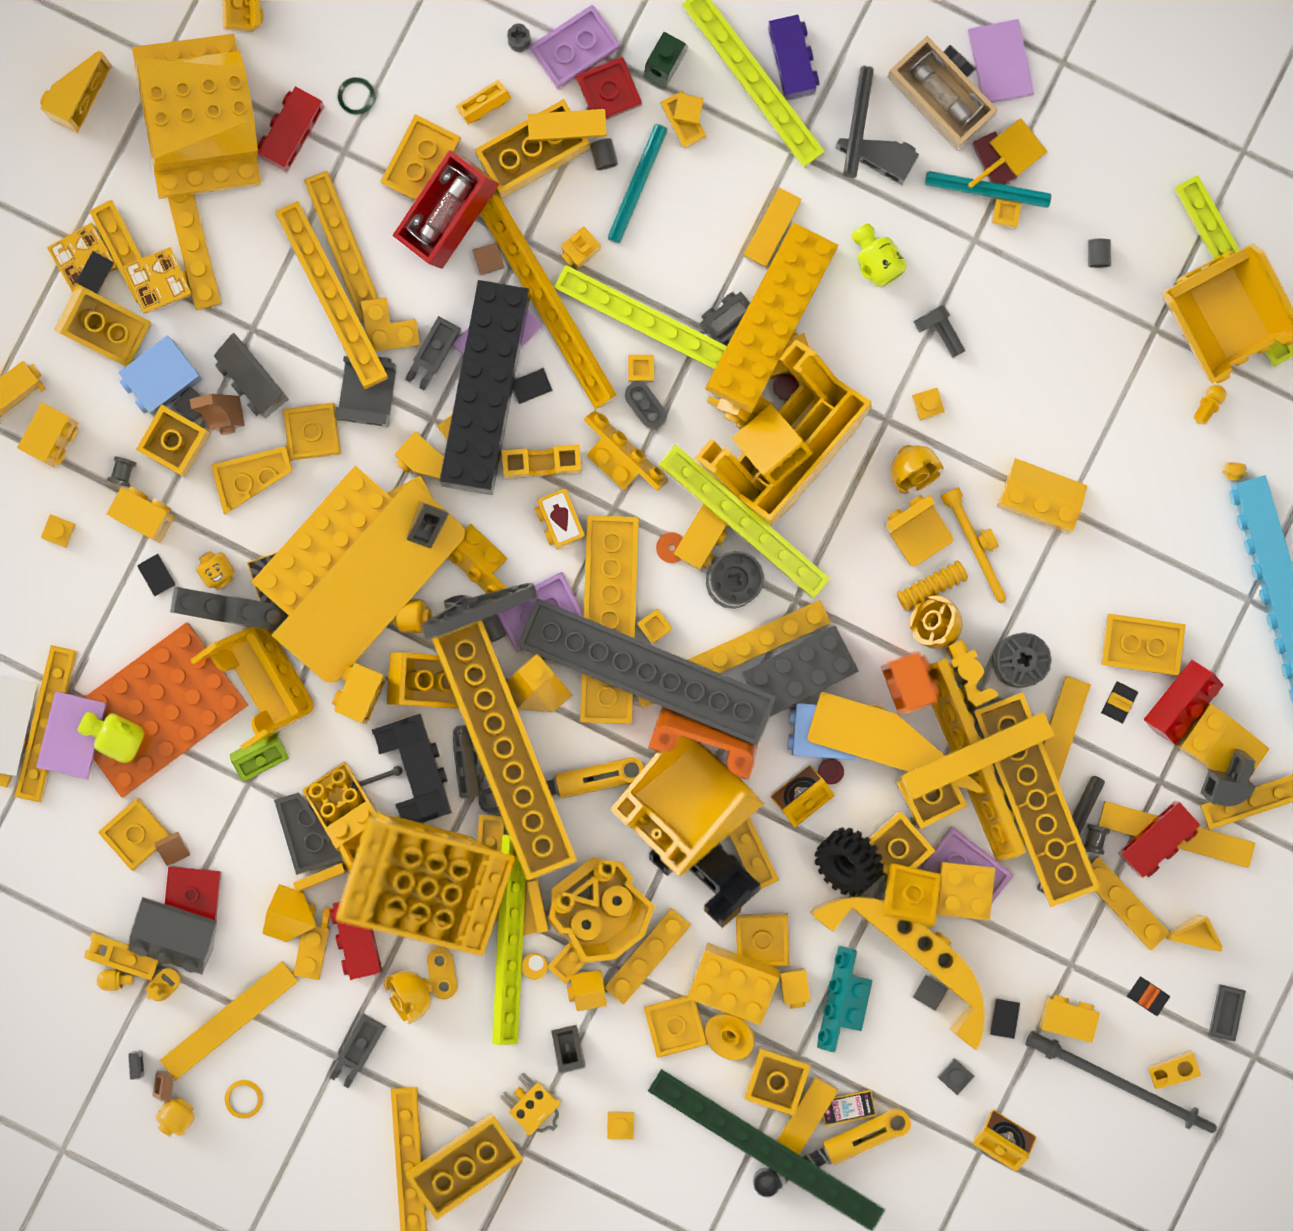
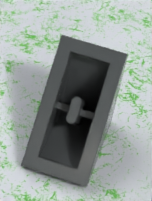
M419 502L406 540L431 548L448 516V512Z
M577 1025L552 1030L559 1074L585 1068L586 1063Z

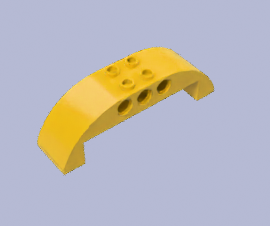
M868 896L839 897L823 902L809 912L833 932L853 908L969 1004L950 1030L976 1051L981 1043L985 1022L984 1001L981 989L972 970L963 958L949 947L952 942L938 931L935 934L929 930L931 926L908 921L907 930L899 932L897 924L901 919L883 916L884 900ZM922 936H927L929 940L928 945L923 949H919L918 940ZM942 953H947L949 957L948 962L945 965H939V956Z

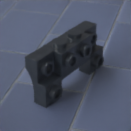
M422 714L372 729L380 755L399 749L414 798L395 804L400 818L423 823L453 813L444 785L445 782H448L444 767L439 768L436 758L440 757L436 742L431 743L428 737Z
M721 843L717 844L689 868L715 894L704 905V912L721 928L725 927L741 912V907L760 891V883L741 867L740 861L734 855H728L723 850ZM654 849L649 852V860L666 876L673 872L661 860V856Z

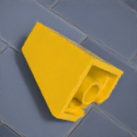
M538 654L523 665L506 682L517 710L554 712L573 696Z

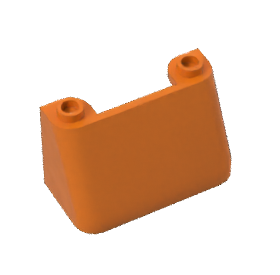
M662 706L651 737L649 749L661 752L671 751L677 745L679 736H684L728 750L726 760L731 773L744 779L750 778L757 745Z

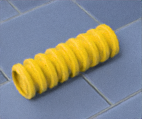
M956 560L954 565L948 564L947 568H941L939 573L935 571L932 573L933 576L927 575L925 580H918V584L912 583L910 588L906 586L904 591H897V598L903 609L908 612L911 610V607L915 608L918 603H924L926 599L929 600L928 597L933 595L939 596V592L945 593L947 588L952 589L954 584L960 585L962 580L966 582L968 575L961 562Z

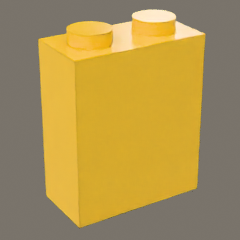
M772 404L762 410L732 437L773 487L813 454L811 449Z

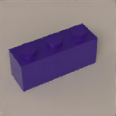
M799 14L770 20L768 22V32L784 98L788 101L814 95L816 86L820 85L818 73L816 70L812 71L810 61H814L812 48L811 46H806L804 38L808 36L805 21L800 22Z

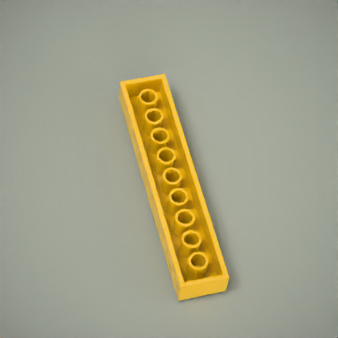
M482 620L440 637L432 638L526 880H532L576 862L577 859Z

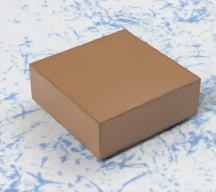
M497 242L472 250L480 276L505 268Z
M179 832L155 842V848L166 866L190 856V851Z
M165 1071L156 1072L152 1093L154 1098L170 1102L174 1075Z

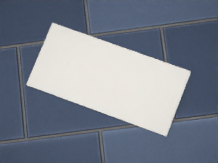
M0 676L1 774L17 775L38 682Z

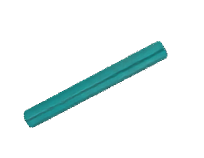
M655 124L612 224L608 240L613 243L619 244L623 238L666 136L667 128L661 124Z
M928 171L925 177L926 186L1044 208L1050 206L1052 198L1050 193L987 181H980L970 188L968 184L974 179Z

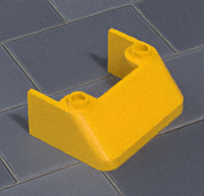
M249 627L216 641L191 659L192 664L211 657L218 669L225 672L235 669L260 713L251 720V727L255 736L240 745L242 750L271 737L302 719L313 710V701L281 645L271 636L273 631L256 627Z

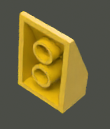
M98 50L55 82L49 91L46 90L40 101L42 105L40 109L50 120L76 133L79 132L112 67L104 53Z
M77 284L54 330L127 366L133 361L152 322Z
M404 652L390 653L387 705L459 709L438 655Z
M1212 704L1207 705L1203 713L1190 726L1176 746L1208 770L1227 773L1235 749L1245 751L1256 761L1254 771L1270 749L1234 719Z

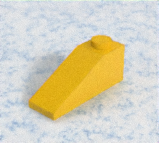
M415 431L395 453L398 459L396 464L406 473L411 470L416 475L440 481L444 457Z

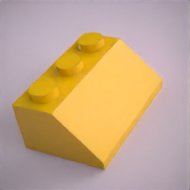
M1015 458L997 507L1069 534L1073 532L1081 512L1087 485Z

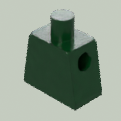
M663 32L646 62L643 78L665 90L688 51V45L674 36ZM653 69L659 71L661 75L654 72Z

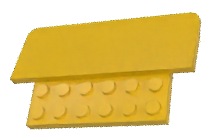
M355 465L251 581L289 615L271 636L325 682L333 683L341 679L347 667H351L465 537V530L462 524L448 513L431 548L406 540L419 502L445 510L411 479L392 498Z

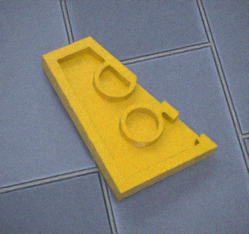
M287 446L211 465L224 515L293 471Z

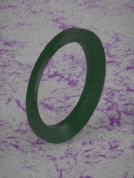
M352 77L341 84L337 97L343 110L350 114L358 115L367 112L372 107L375 100V92L367 80L360 77ZM352 83H361L370 91L369 103L359 110L350 109L343 102V92Z

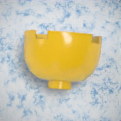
M906 445L899 449L898 454L893 459L890 475L897 490L900 493L908 494L910 493L908 490L916 486V490L919 491L932 484L941 475L939 469L943 470L944 467L932 449L920 445Z
M942 596L928 597L929 600L916 605L911 614L909 626L910 630L913 631V637L916 641L928 648L942 649L953 644L959 638L963 627L962 615L956 605Z
M399 971L384 979L385 990L388 991L390 989L392 997L389 1000L401 1020L404 1022L408 1020L410 1025L426 1014L431 1004L430 992L433 991L426 977L422 979L415 972Z

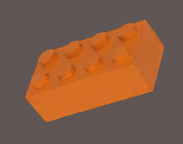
M919 651L880 666L898 715L937 702L936 696L940 695L938 687L934 680H929L927 671L930 670L926 656H921Z

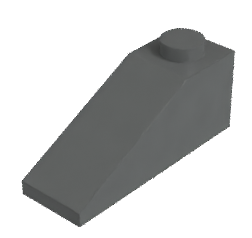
M839 138L835 148L846 154L849 139ZM863 140L859 162L902 186L919 154L915 152V147L906 142L901 144L897 141Z

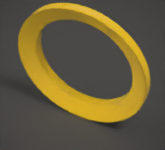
M240 1080L233 1083L225 1094L226 1108L237 1118L245 1119L254 1116L260 1110L263 1103L261 1089L249 1080ZM241 1085L253 1088L258 1097L255 1109L246 1114L236 1112L230 1105L231 1092L234 1088Z

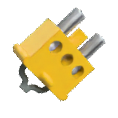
M521 1073L518 1080L529 1092L526 1093L519 1087L514 1092L520 1099L518 1103L506 1091L500 1095V1099L511 1109L509 1114L526 1130V1135H532L535 1131L540 1133L549 1129L554 1131L558 1127L556 1124L559 1118L557 1108L561 1105L562 1100L556 1099L540 1082L535 1084L525 1073ZM537 1091L543 1092L542 1099L537 1097ZM529 1100L534 1102L533 1108L528 1107L527 1103ZM520 1109L524 1110L525 1112L524 1118L520 1117L518 1114ZM555 1112V1117L552 1121L553 1126L549 1125L540 1129L539 1127Z

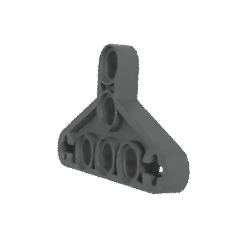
M524 583L475 597L467 595L450 597L444 600V611L421 624L424 638L440 637L531 601L537 597L534 583Z

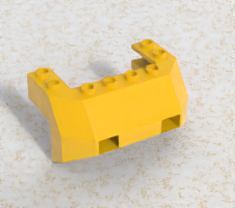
M797 339L786 349L780 357V361L795 377L800 386L791 394L778 412L811 449L813 454L775 487L761 474L744 452L737 459L726 448L722 449L712 438L695 457L697 462L770 526L790 510L853 436L872 408V401L837 379L820 356Z

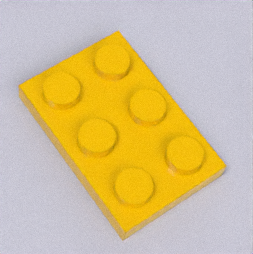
M415 114L380 183L415 201L449 150L456 151L461 137Z
M1107 614L1101 665L1179 676L1186 624Z

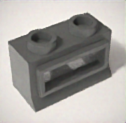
M741 291L738 294L731 292L721 300L723 305L715 310L712 307L701 316L703 321L700 322V327L708 337L721 344L732 338L750 304Z

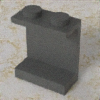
M344 356L345 368L339 407H336L335 418L337 420L388 427L397 371L396 364L391 363L392 359L378 357L388 379L364 390L348 356Z

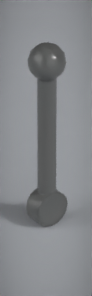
M395 766L391 771L358 782L361 786L392 775L400 776L403 770L400 766ZM353 781L351 783V788L358 791L359 789Z

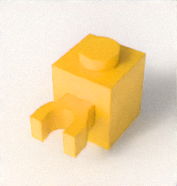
M583 226L561 245L563 253L560 256L569 267L574 265L579 269L601 250V245Z

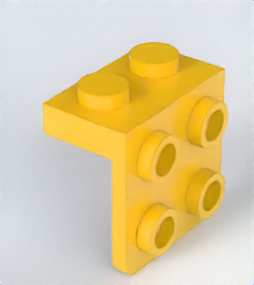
M919 495L909 502L911 507L904 512L899 508L887 516L889 521L884 525L912 567L922 563L954 540L951 532L933 507L935 502L930 495L925 498Z

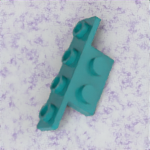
M844 946L838 947L834 959L835 965L832 978L829 982L828 997L823 1009V1020L818 1033L817 1048L833 1053L836 1051L841 1027L862 1031L873 980L852 975L857 950Z

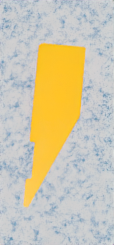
M820 693L807 736L809 742L908 772L945 756L896 713L829 693ZM968 775L953 782L955 786L978 793L983 792V788Z

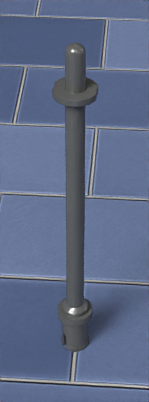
M1033 1030L1027 1037L1025 1045L1045 1054L1046 1058L1050 1060L1052 1058H1059L1185 1120V1128L1187 1129L1195 1125L1209 1133H1214L1217 1130L1216 1124L1198 1116L1199 1109L1196 1107L1188 1111L1062 1049L1059 1041L1056 1039L1050 1040Z

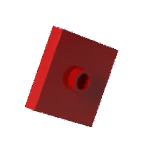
M623 56L576 75V80L589 110L605 109L606 120L642 105L641 98Z
M169 866L165 904L216 921L221 871Z

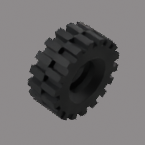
M842 827L833 831L817 847L818 850L815 852V857H817L815 865L820 866L818 869L819 874L825 875L823 880L826 883H832L831 888L835 891L839 888L841 890L840 894L846 895L849 892L850 897L860 896L879 879L883 873L881 870L884 868V863L880 862L883 859L881 854L876 853L878 850L877 846H872L869 843L871 841L869 837L864 839L862 832L857 830L853 833V828L848 827L845 830Z

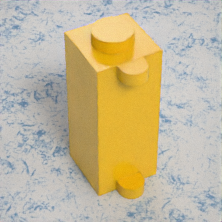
M21 361L0 378V417L38 388L41 392L46 389L39 379L42 374L33 363L28 365L26 362Z

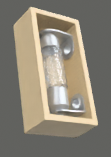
M928 36L921 40L893 66L887 76L957 151L994 118L998 111L989 99Z

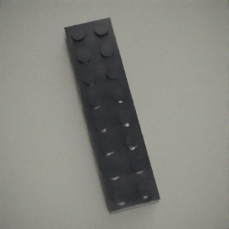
M482 280L477 282L441 470L440 483L442 487L493 495L531 297L529 288Z

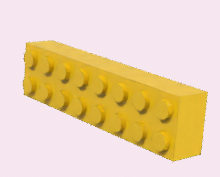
M1023 692L974 711L984 738L1032 717ZM1043 742L994 763L1049 906L1053 907L1099 890V884Z

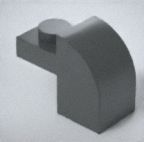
M1235 749L1227 773L1209 769L1200 793L1212 804L1235 806L1244 802L1256 788L1249 781L1250 776L1254 772L1256 761L1245 751Z

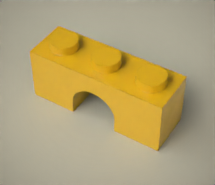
M579 444L553 446V448L542 450H528V448L502 450L503 476L505 479L582 473Z

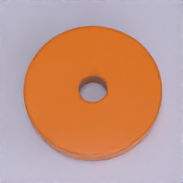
M675 532L662 535L656 544L658 556L667 563L679 562L680 559L673 556L683 537ZM669 545H674L675 549L670 551L668 547Z

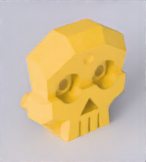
M592 857L551 889L552 904L548 921L559 936L566 935L581 963L615 960L645 936L655 906L631 884L633 877L619 861L602 860ZM590 886V900L577 896ZM613 897L621 899L619 906H615L612 903ZM584 920L590 923L589 930L582 928L581 924Z

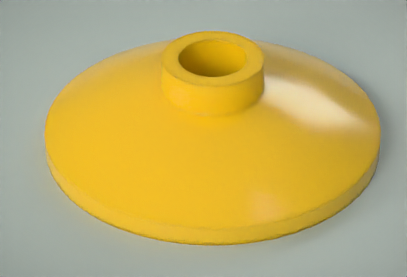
M720 1013L710 1018L705 1026V1038L708 1045L716 1054L729 1060L743 1059L750 1054L754 1047V1034L750 1026L739 1017L728 1013Z

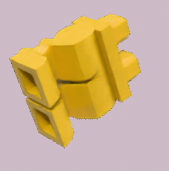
M963 639L945 648L951 659L948 663L954 669L955 678L964 684L960 689L964 694V703L970 709L999 696L991 688H987L984 691H979L976 688L977 682L984 674V669L975 659L978 657L975 650L969 652Z

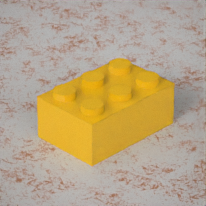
M707 942L687 998L761 1026L777 986L780 969Z

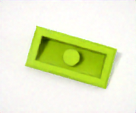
M277 733L244 750L240 748L229 755L232 765L243 782L289 759Z

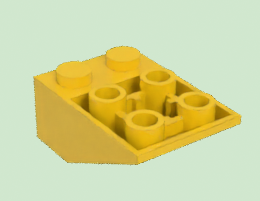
M343 762L302 790L339 852L341 844L360 845L368 817L377 819V808L346 762ZM353 781L357 785L359 789L358 791L351 788V783Z

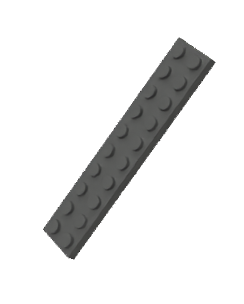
M538 598L517 645L520 648L757 746L778 698Z

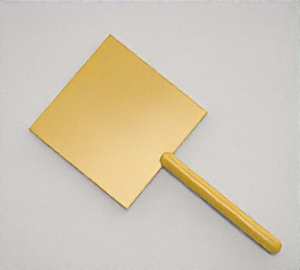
M1020 118L990 142L1001 158L971 181L968 186L972 188L1004 162L1017 177L1048 151Z

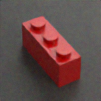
M296 86L292 92L288 91L282 101L284 107L280 114L276 113L273 116L269 125L271 129L268 135H263L257 145L259 149L258 155L261 159L287 173L325 107L322 100Z
M1191 660L1143 720L1155 733L1176 745L1195 720L1203 713V710L1211 700L1217 696L1224 684L1212 671Z
M1174 801L1121 849L1118 854L1139 877H1150L1160 868L1158 864L1164 858L1169 860L1179 851L1178 845L1184 840L1186 842L1190 841L1197 835L1198 831L1196 829L1200 824L1180 802Z
M341 901L332 903L333 909L329 911L332 924H337L339 931L335 938L338 949H343L345 960H341L344 975H349L350 980L383 972L373 929L338 921L336 916Z

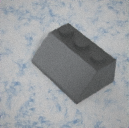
M232 333L214 354L215 359L218 361L215 364L216 368L224 377L229 374L234 381L231 386L240 397L243 394L247 396L250 400L247 406L256 416L261 414L266 419L289 400L235 333Z
M142 897L130 933L128 951H132L138 956L156 959L163 964H171L183 968L187 972L203 974L213 951L217 921Z

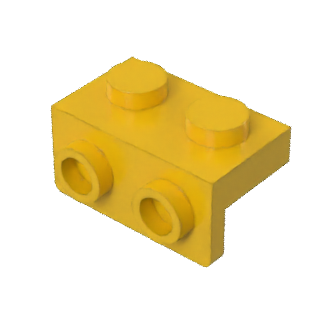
M222 0L223 30L253 32L262 24L264 14L263 10L260 9V0Z

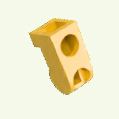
M1192 1050L1148 1068L1155 1089L1173 1086L1202 1076Z

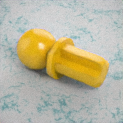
M1212 385L1207 389L1206 397L1200 400V406L1193 417L1197 424L1206 425L1213 413L1219 411V405L1227 397V392L1223 386Z

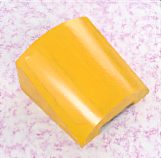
M679 736L678 743L674 749L668 752L658 751L610 810L625 825L631 827L661 856V860L678 876H681L765 803L737 775L731 773L728 767L701 743L684 736Z

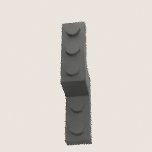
M174 587L170 608L171 613L276 631L289 616L276 604L181 587Z

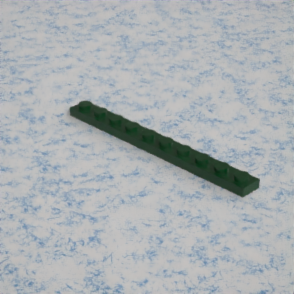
M661 1069L648 1089V1092L867 1230L873 1231L884 1214L885 1208Z

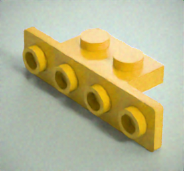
M594 410L584 418V421L601 437L587 456L623 491L639 474L657 491L668 483L669 480L665 477V473L659 467L654 466L646 458L643 451L635 448L628 441L624 433L616 430L609 423L605 415Z
M470 523L464 529L465 537L463 541L448 557L449 560L462 569L467 577L482 588L485 593L507 588L493 574L508 558Z

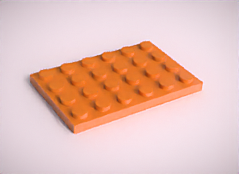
M188 622L184 623L84 697L107 703L104 720L109 714H117L140 725L144 729V738L134 758L129 763L118 762L99 753L97 750L95 752L93 760L121 798L134 791L249 706L225 672L216 667L211 657L192 664L191 659L205 650L206 646Z

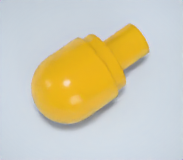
M104 970L97 976V985L104 991H118L123 988V985L134 984V975L123 974L122 971Z

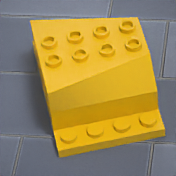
M226 34L132 47L158 199L261 185L257 162L258 148L254 114L246 70L241 53L237 51L235 35Z
M377 811V819L368 817L336 919L341 922L483 956L515 856L489 849L472 836Z

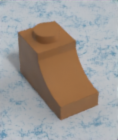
M211 393L190 399L191 409L196 410L204 417L209 426V431H220V435L235 433V428L245 426L240 396Z

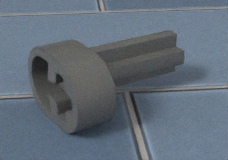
M944 304L913 321L919 333L934 325L952 358L966 351L947 318L951 315Z

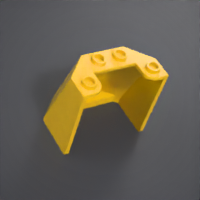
M1255 244L1247 245L1235 253L1233 250L1225 252L1181 276L1175 281V286L1161 294L1211 384L1215 382L1219 384L1228 380L1231 377L1230 373L1233 371L1232 365L1239 366L1249 360V356L1256 352L1261 354L1272 348L1271 344L1275 342L1280 344L1286 343L1287 346L1293 345V307L1266 253Z

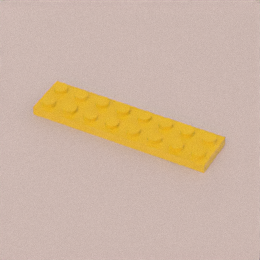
M794 222L792 223L709 379L705 390L752 413L839 246L838 244Z
M587 515L584 618L635 638L639 517ZM582 673L580 722L632 724L633 694Z
M946 658L930 664V670L927 671L930 681H935L940 694L936 696L937 702L931 705L951 753L982 740L974 727V718L968 712L964 703V694L954 679L953 667L947 662ZM991 764L968 775L983 788V792L978 793L966 790L995 860L1000 861L1018 857L1027 852L1024 848V839L1018 833L1015 826L1014 814L1007 807L1004 799V790L998 784L994 775V766Z

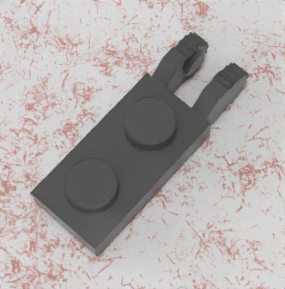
M438 316L414 357V363L405 380L411 383L415 379L421 365L428 369L419 386L420 389L425 390L432 380L434 373L438 372L458 337L461 328Z
M459 725L452 731L459 796L461 798L479 796L481 786L480 779L476 775L477 755L475 750H473V744L466 725Z
M363 1013L337 1059L339 1061L329 1078L335 1080L340 1075L344 1064L350 1066L353 1069L343 1085L349 1089L357 1073L361 1072L386 1025Z

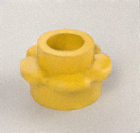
M1227 462L1225 463V470L1222 471L1229 480H1242L1243 476L1248 475L1246 464Z
M991 528L985 531L983 529L980 530L982 535L978 539L984 551L989 549L990 552H993V549L999 547Z

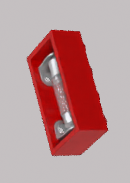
M449 150L392 236L428 264L443 269L499 186V183L464 156Z

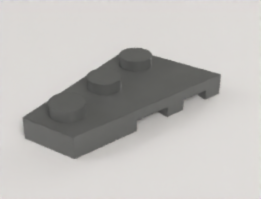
M300 793L274 800L296 875L343 861L341 853L335 848L323 825Z

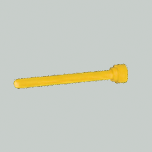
M957 487L941 495L944 505L947 504L949 508L952 507L996 600L999 603H1004L1006 595L961 504L963 502L961 498L963 494L960 488Z

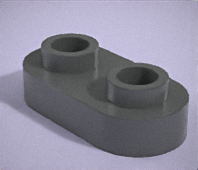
M642 382L631 383L625 391V400L645 427L649 429L661 427L666 419V412L646 384ZM637 391L643 395L640 400L633 398V394ZM649 413H657V420L651 421L648 418Z

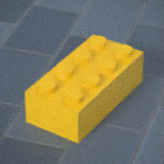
M562 99L539 113L567 112L571 110L565 99ZM527 119L474 150L486 174L499 183L496 191L501 199H504L589 151L590 142L587 138L529 142Z
M491 1112L405 1174L437 1221L521 1162L523 1158Z

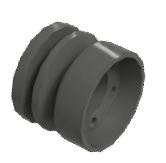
M732 551L723 554L710 566L706 574L705 585L708 595L716 604L724 608L736 609L747 605L759 595L764 584V573L761 564L755 557L746 552ZM728 576L730 578L737 576L738 580L736 582L739 586H729L730 579Z
M1023 632L1008 636L999 642L993 651L991 662L993 671L999 681L1008 687L1019 689L1036 685L1042 681L1050 671L1052 658L1050 649L1044 640L1035 634ZM1020 653L1022 656H1028L1029 658L1026 662V667L1024 664H1018L1017 662L1021 658Z

